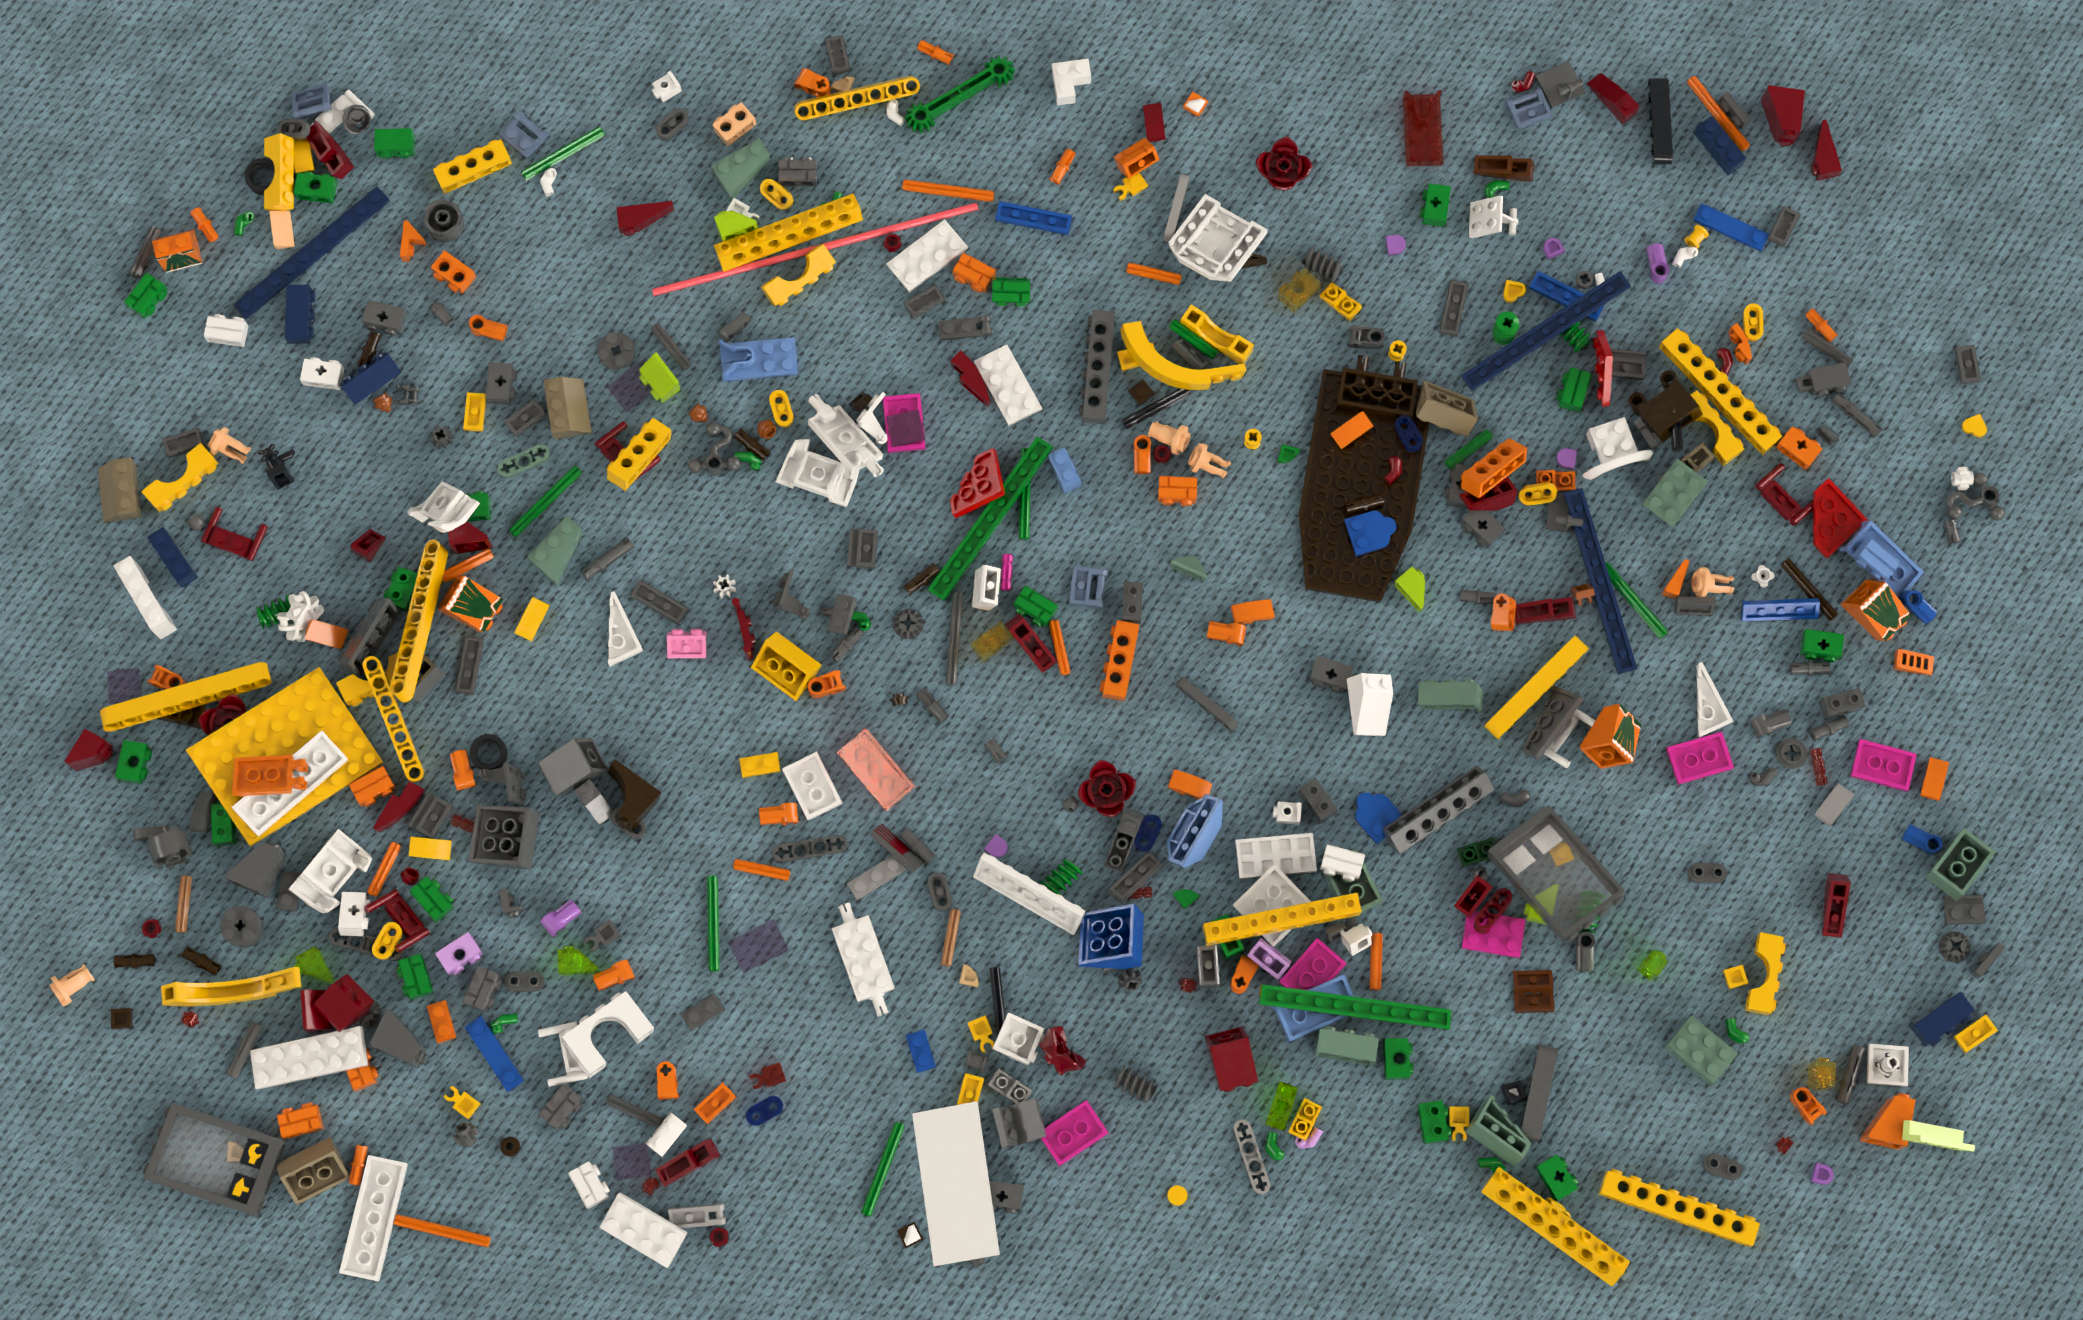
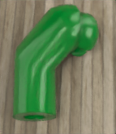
M517 1013L500 1015L491 1023L492 1033H501L503 1031L502 1026L505 1024L518 1023Z

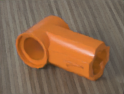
M474 315L469 320L470 330L473 335L484 336L501 342L504 341L508 329L507 325L487 320L481 315ZM476 323L483 324V326L478 329L473 327Z
M1139 435L1134 441V474L1151 473V440L1146 435ZM1143 441L1147 444V448L1140 449L1137 443Z
M1209 621L1207 638L1225 641L1230 645L1234 643L1238 644V646H1243L1246 626L1238 623L1223 624Z
M458 750L451 753L450 757L454 770L453 778L457 791L477 786L474 781V772L470 767L467 751Z
M783 803L780 806L759 808L760 824L781 823V825H786V823L793 822L798 824L797 803Z
M627 959L613 964L609 969L592 975L599 992L616 984H624L623 981L635 978Z

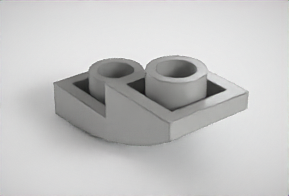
M1838 783L1814 816L1831 826L1855 794Z
M999 1068L996 1069L987 1083L989 1087L1015 1104L1026 1101L1032 1092L1031 1089L1018 1080L1013 1079Z

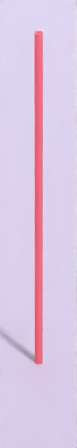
M977 203L823 244L829 250L978 210ZM818 245L744 264L725 272L721 270L652 289L653 295H661L803 257Z

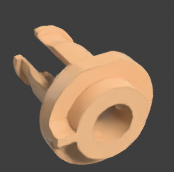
M1156 421L1150 426L1148 437H1153L1171 446V453L1178 455L1187 448L1191 434L1185 425H1181L1179 429L1168 425L1159 424Z
M226 427L214 431L208 447L211 448L210 454L215 456L219 451L244 464L247 456L233 450L229 446L246 455L252 448L229 436V429Z
M1199 443L1198 446H1195L1188 461V465L1191 466L1190 471L1196 473L1198 469H1202L1211 474L1219 475L1224 479L1227 471L1209 464V461L1224 468L1230 466L1231 461H1225L1221 457L1208 452V445L1204 443Z
M1700 567L1692 576L1691 588L1697 597H1705L1707 593H1726L1731 595L1734 587L1715 585V582L1728 584L1730 581H1734V577L1710 574L1707 567Z
M83 964L81 968L72 971L59 980L56 976L51 977L53 983L49 986L64 1007L72 1002L69 996L83 988L91 980L94 981V978Z

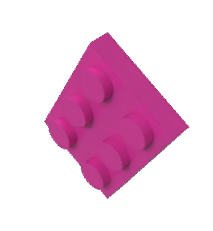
M920 393L884 397L883 406L888 453L925 450Z
M1722 732L1666 748L1678 785L1734 769Z
M1859 739L1850 777L1907 792L1917 754Z
M1474 911L1470 918L1466 916L1461 949L1520 958L1525 919L1502 915L1488 933L1480 934L1473 927L1479 911ZM1485 918L1484 922L1480 923V925L1486 924L1488 919Z
M1316 938L1279 983L1285 988L1309 990L1334 979L1347 963Z
M1086 1100L1045 1128L1046 1137L1041 1138V1140L1060 1167L1109 1133Z

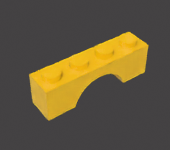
M279 133L264 138V156L269 157L275 167L272 183L264 191V209L269 211H288L294 209V138Z
M819 244L805 254L806 267L799 278L793 281H786L775 276L760 287L773 306H782L788 301L787 298L790 295L794 294L795 296L804 290L802 288L807 283L811 285L819 279L817 276L822 272L826 274L833 269L832 265L836 261L824 244Z
M1192 304L1180 320L1183 325L1238 364H1244L1253 352L1254 344L1240 335H1233L1222 330L1209 319L1206 313Z
M1697 390L1691 396L1700 406L1703 415L1695 421L1704 422L1712 428L1716 437L1712 453L1725 466L1744 450L1743 443L1739 438L1734 437L1729 425L1722 422L1717 410L1711 408L1705 395L1700 394Z
M201 443L186 454L187 470L180 479L170 483L155 480L141 491L159 512L168 510L175 499L184 497L187 489L191 486H197L202 481L201 478L204 475L211 474L216 470V465L219 463Z
M398 652L388 657L389 662L385 673L389 683H391ZM354 674L336 682L348 706H357L363 702L362 699L374 697L369 682L358 678ZM382 678L376 679L375 687L378 689L382 688L384 680Z
M1762 932L1757 935L1754 954L1764 962L1767 975L1761 987L1748 991L1745 1011L1763 1015H1770L1772 1011H1775L1776 1000H1774V994L1778 992L1780 983L1777 981L1778 973H1781L1783 962H1780L1781 954H1784L1786 943H1783L1784 937Z

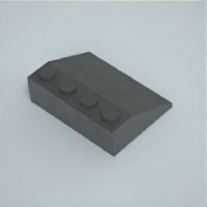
M378 598L376 602L370 605L368 609L369 614L366 619L363 618L361 620L356 635H352L348 642L347 650L343 651L338 658V665L359 678L365 672L363 661L369 656H375L400 615L399 610L389 598Z

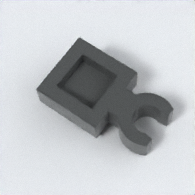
M1641 418L1634 422L1651 448L1655 449L1661 445L1657 436Z
M1355 916L1349 918L1344 923L1343 921L1332 923L1325 929L1329 943L1341 939L1340 931L1344 930V932H1347L1352 927L1358 926L1359 923Z
M609 919L594 930L596 936H589L584 942L587 944L593 941L595 945L590 948V951L595 952L599 948V944L602 943L606 947L621 937V935Z

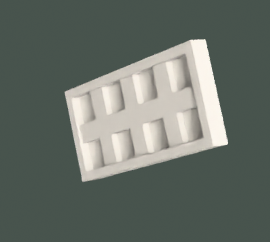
M944 219L886 263V265L910 293L966 251L968 246Z
M1008 345L974 361L1008 426L1042 410L1039 401Z
M1313 833L1235 840L1239 879L1259 878L1273 864L1285 875L1317 872Z
M618 1193L600 1226L602 1230L666 1268L670 1266L688 1233L622 1193Z

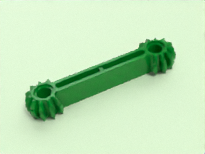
M998 55L996 60L991 57L990 62L985 63L986 69L935 100L922 106L921 101H919L918 106L912 103V109L907 108L906 110L908 114L905 116V120L908 121L907 127H912L913 132L919 129L921 134L924 128L929 132V126H935L934 118L995 82L998 83L999 88L1001 87V82L1008 85V80H1013L1012 74L1015 73L1012 61L1007 62L1006 56L1000 59ZM1002 69L1003 72L998 74L995 70ZM919 115L925 116L923 120H918L916 117Z

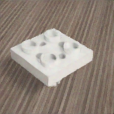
M1868 1044L1867 1084L1907 1087L1909 1047Z

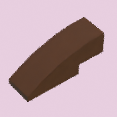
M1475 155L1473 173L1476 175L1517 181H1533L1534 162L1532 159L1513 158L1510 155Z

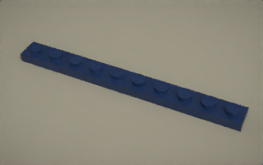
M378 186L375 187L233 304V306L245 319H248L390 201L389 198Z
M1619 271L1462 374L1461 377L1471 392L1631 288V285L1622 272Z
M1583 488L1565 492L1563 496L1569 514L1572 518L1583 519L1582 527L1573 526L1590 585L1594 588V598L1617 674L1637 670L1636 662Z

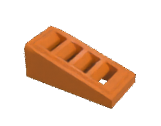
M1685 559L1663 590L1662 595L1677 599L1690 562L1689 560Z
M1897 649L1895 651L1893 670L1932 676L1934 656ZM1903 656L1906 657L1905 665L1902 664ZM1910 657L1913 658L1912 666H1909ZM1917 658L1920 659V667H1919V668L1916 667V665H1917ZM1924 660H1928L1927 670L1923 669Z

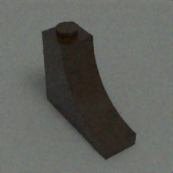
M615 759L610 764L608 774L616 781L623 796V805L617 813L615 822L621 828L632 832L658 803L661 792Z

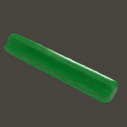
M1174 319L1170 323L1169 328L1209 358L1213 359L1217 355L1218 350L1181 322Z
M1487 429L1456 451L1444 461L1446 467L1450 470L1453 469L1456 464L1461 463L1493 438L1491 432Z

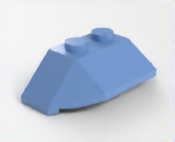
M1205 794L1201 799L1185 808L1167 839L1168 860L1185 868L1204 858L1222 827L1223 801L1221 799Z

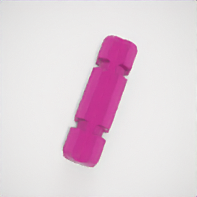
M1011 554L1002 555V581L1000 585L1002 591L1011 590V563L1013 560Z

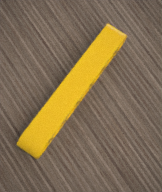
M905 76L803 100L795 105L794 112L801 120L812 119L913 95L919 91L920 83L914 76ZM908 81H915L916 86L914 89L909 90L906 88ZM891 85H897L898 87L897 92L894 94L888 92V88ZM873 89H878L880 91V94L877 98H872L870 96V93ZM856 93L862 95V99L859 102L852 101V97ZM836 98L844 99L842 106L837 107L834 105ZM819 102L826 104L825 109L822 111L816 109V105ZM801 106L808 108V112L805 115L798 113V109Z
M1575 635L1484 727L1499 740L1589 648Z
M369 656L363 661L366 677L404 773L410 781L418 782L424 777L423 766L396 698L389 690L390 683L383 665L378 658ZM371 660L377 662V668L373 671H370L367 667L368 662ZM378 678L384 680V686L380 689L374 685L375 680ZM390 696L391 704L387 707L383 706L382 698ZM397 714L399 717L398 722L394 725L390 724V715ZM404 732L406 739L401 743L397 742V733ZM411 750L413 752L411 760H404V751ZM418 768L420 770L418 778L413 779L410 776L411 769Z

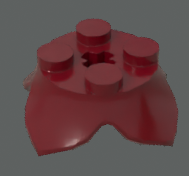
M1287 136L1277 140L1270 152H1263L1256 158V166L1260 174L1268 180L1272 187L1281 191L1293 188L1297 182L1308 176L1313 167L1310 159L1300 155L1296 143ZM1281 165H1286L1285 168L1288 169L1282 170Z
M235 694L222 698L216 708L208 709L199 717L201 729L209 736L222 728L225 723L228 724V721H233L246 713L245 704Z
M1099 760L1092 766L1088 780L1080 785L1078 796L1085 805L1095 808L1101 815L1115 817L1122 812L1125 802L1133 795L1136 781L1127 773H1119L1110 762ZM1105 786H1107L1108 789H1112V792H1110L1109 795H1106L1101 791L1104 790Z
M1054 1026L1053 1028H1048L1045 1038L1039 1043L1041 1049L1046 1053L1044 1055L1045 1060L1049 1065L1054 1064L1056 1071L1061 1076L1066 1072L1082 1069L1087 1061L1073 1051H1069L1066 1046L1067 1039L1063 1026Z

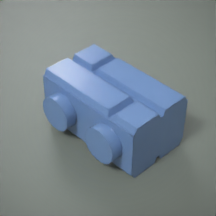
M1065 448L1048 455L1049 465L1063 493L1081 486V479L1076 474V469Z
M1872 538L1865 539L1852 555L1856 560L1855 563L1862 569H1868L1871 572L1869 575L1877 581L1889 579L1893 571L1900 564V561Z

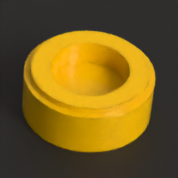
M1173 1186L1169 1189L1167 1198L1172 1205L1180 1206L1187 1200V1191L1182 1186Z

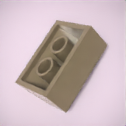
M557 377L544 380L553 438L560 439L592 433L583 379Z
M1423 380L1415 406L1416 416L1423 422H1431L1439 428H1446L1457 435L1467 437L1478 419L1474 399Z
M131 457L111 460L99 467L98 475L103 523L141 518L135 461Z
M331 1137L276 1164L279 1177L296 1205L350 1178L342 1157Z

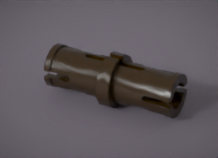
M370 331L368 340L361 349L363 352L357 363L358 367L364 363L369 364L373 356L376 355V348L382 337L381 334Z
M742 428L738 430L739 433L736 432L734 438L742 443L748 452H753L762 461L766 459L765 456H769L770 451L759 444L756 438H752L743 431Z
M1382 493L1369 497L1362 496L1360 499L1344 502L1345 509H1347L1346 513L1349 514L1360 510L1368 511V508L1384 505Z
M931 563L921 573H916V577L906 585H903V588L911 596L922 585L926 586L927 582L940 573L934 563Z
M189 946L184 949L181 955L182 958L195 964L197 968H202L214 976L217 975V972L222 967L221 964L209 959L206 954L198 953Z
M132 953V955H114V967H132L133 969L142 966L154 967L155 954L138 955L137 953Z

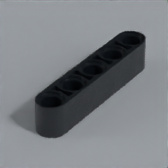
M1649 78L1648 86H1650V92H1648L1649 103H1651L1649 116L1650 121H1652L1650 134L1651 138H1653L1651 152L1654 155V162L1652 164L1670 165L1673 162L1669 80L1668 78Z

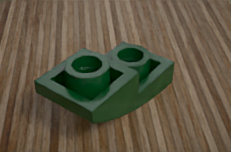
M1494 838L1457 848L1462 866L1467 867L1489 860L1488 850L1495 845Z

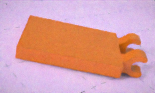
M293 755L234 758L232 795L236 797L291 794L292 788L305 790L307 789L305 777L293 778V770L307 772L308 763H306V759L294 760Z

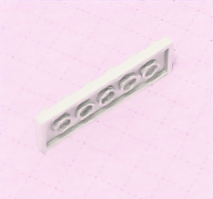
M323 731L319 732L293 755L294 760L306 759V763H308L307 772L293 770V778L305 777L307 789L299 790L292 788L291 794L244 796L232 806V809L258 837L348 761V758Z
M983 853L973 876L975 879L1070 934L1074 935L1085 910L1065 900L1063 896L1048 890L1044 885H1039L1028 876L1020 874L1011 866L1001 863L994 856Z
M361 1026L344 1029L340 1033L335 1031L250 1050L255 1089L273 1087L368 1066L364 1032Z
M368 1155L339 1273L380 1281L408 1167L407 1163Z

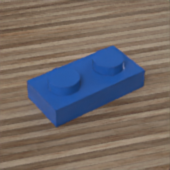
M925 1030L906 1035L917 1073L936 1068Z

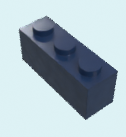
M1713 116L1696 127L1694 135L1727 176L1743 166L1746 157Z
M309 284L287 285L285 340L288 344H311V338H314V327H311V320L315 319V310L312 309V302H315L316 294Z
M379 352L373 357L372 362L359 366L355 374L346 375L339 385L353 404L356 405L400 374L401 371L387 352Z
M164 527L147 537L176 582L182 588L198 578Z
M1959 992L1910 1028L1924 1046L1930 1044L1933 1047L1942 1040L1940 1038L1941 1035L1944 1033L1949 1035L1957 1029L1956 1024L1959 1022L1964 1024L1972 1018L1970 1014L1975 1009L1962 992Z

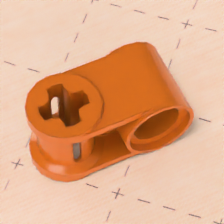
M802 68L794 83L797 89L801 88L805 90V93H810L816 97L831 93L829 80L806 68Z
M1500 593L1493 600L1492 630L1513 631L1516 601L1506 594Z
M159 665L154 666L155 671L151 679L147 680V683L160 689L172 688L173 683L178 680L180 681L179 685L186 684V681L181 676Z
M840 670L811 679L808 683V693L810 696L821 698L846 690L840 678ZM818 684L822 689L819 692H814L811 689L812 686Z
M1243 954L1230 982L1231 990L1237 994L1246 991L1259 966L1251 958ZM1239 979L1243 981V985H1241L1240 988L1236 986V982H1238Z
M668 1061L661 1062L657 1066L658 1100L677 1099L679 1094L677 1093L676 1068ZM666 1065L671 1069L667 1076L661 1072V1070L665 1069Z
M1800 1087L1791 1092L1790 1100L1809 1125H1813L1814 1120L1826 1114L1825 1108L1807 1088ZM1798 1092H1802V1093H1803V1095H1804V1101H1803V1102H1800V1101L1797 1099V1096H1796V1095H1797Z

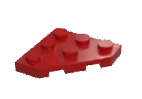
M1596 330V337H1593L1592 345L1593 349H1595L1597 360L1594 366L1595 374H1598L1599 388H1597V400H1600L1602 407L1610 406L1613 354L1604 330Z
M994 448L975 457L973 461L974 466L970 472H966L959 484L961 487L957 494H953L951 497L950 505L952 515L955 518L963 516L1005 495L997 451Z
M1829 478L1813 492V545L1825 558H1828L1862 526L1861 523L1868 520Z

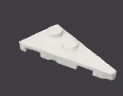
M615 591L610 594L608 664L610 667L643 651Z
M1702 662L1696 666L1699 738L1733 722Z

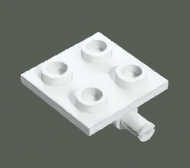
M1503 196L1470 202L1469 238L1502 232V223L1509 225L1508 235H1516V225H1518L1517 209H1509V216L1503 214Z
M884 392L880 396L876 394L867 406L870 409L868 411L864 409L856 420L858 427H861L874 437L878 444L886 443L887 434L882 430L873 411L886 395Z

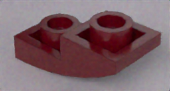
M1161 103L1143 105L1147 140L1149 142L1166 140Z

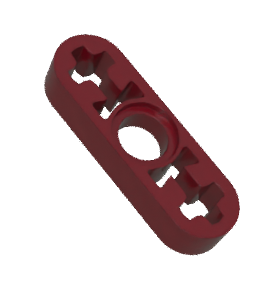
M1500 888L1495 892L1475 918L1473 927L1476 932L1486 934L1492 929L1511 904L1513 895L1510 890ZM1503 896H1506L1507 898L1503 899V901L1500 904V897L1502 898ZM1495 908L1498 910V913L1491 914L1488 909ZM1485 918L1488 919L1486 924L1480 925V923L1484 922Z

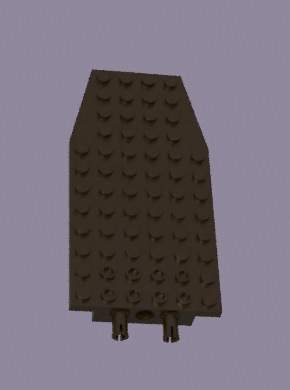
M1358 355L1356 370L1343 367L1342 372L1323 369L1299 509L1305 590L1381 603L1412 532L1430 422H1423L1416 416L1415 406L1421 386L1417 385L1418 380L1404 378L1407 363L1402 362L1401 369H1399L1401 361H1396L1394 375L1390 376L1367 372L1370 357L1365 355L1363 363V355ZM1364 411L1374 426L1341 449L1330 433ZM1391 456L1399 457L1402 460V473L1391 484H1388L1384 477L1391 471V465L1388 462ZM1382 493L1384 505L1368 508V511L1360 510L1349 514L1346 513L1347 509H1345L1344 502L1354 501L1362 496L1369 497ZM1371 511H1378L1383 517H1390L1395 521L1396 530L1390 535L1389 544L1385 548L1355 556L1344 523L1345 519Z

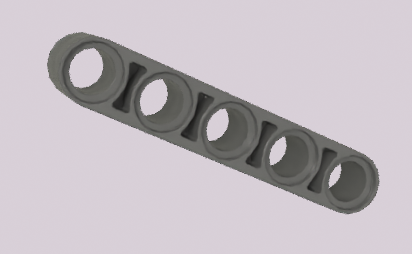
M1542 1044L1537 1046L1538 1053L1533 1064L1534 1072L1529 1083L1530 1091L1525 1102L1526 1110L1521 1121V1131L1528 1140L1539 1142L1558 1055V1048Z

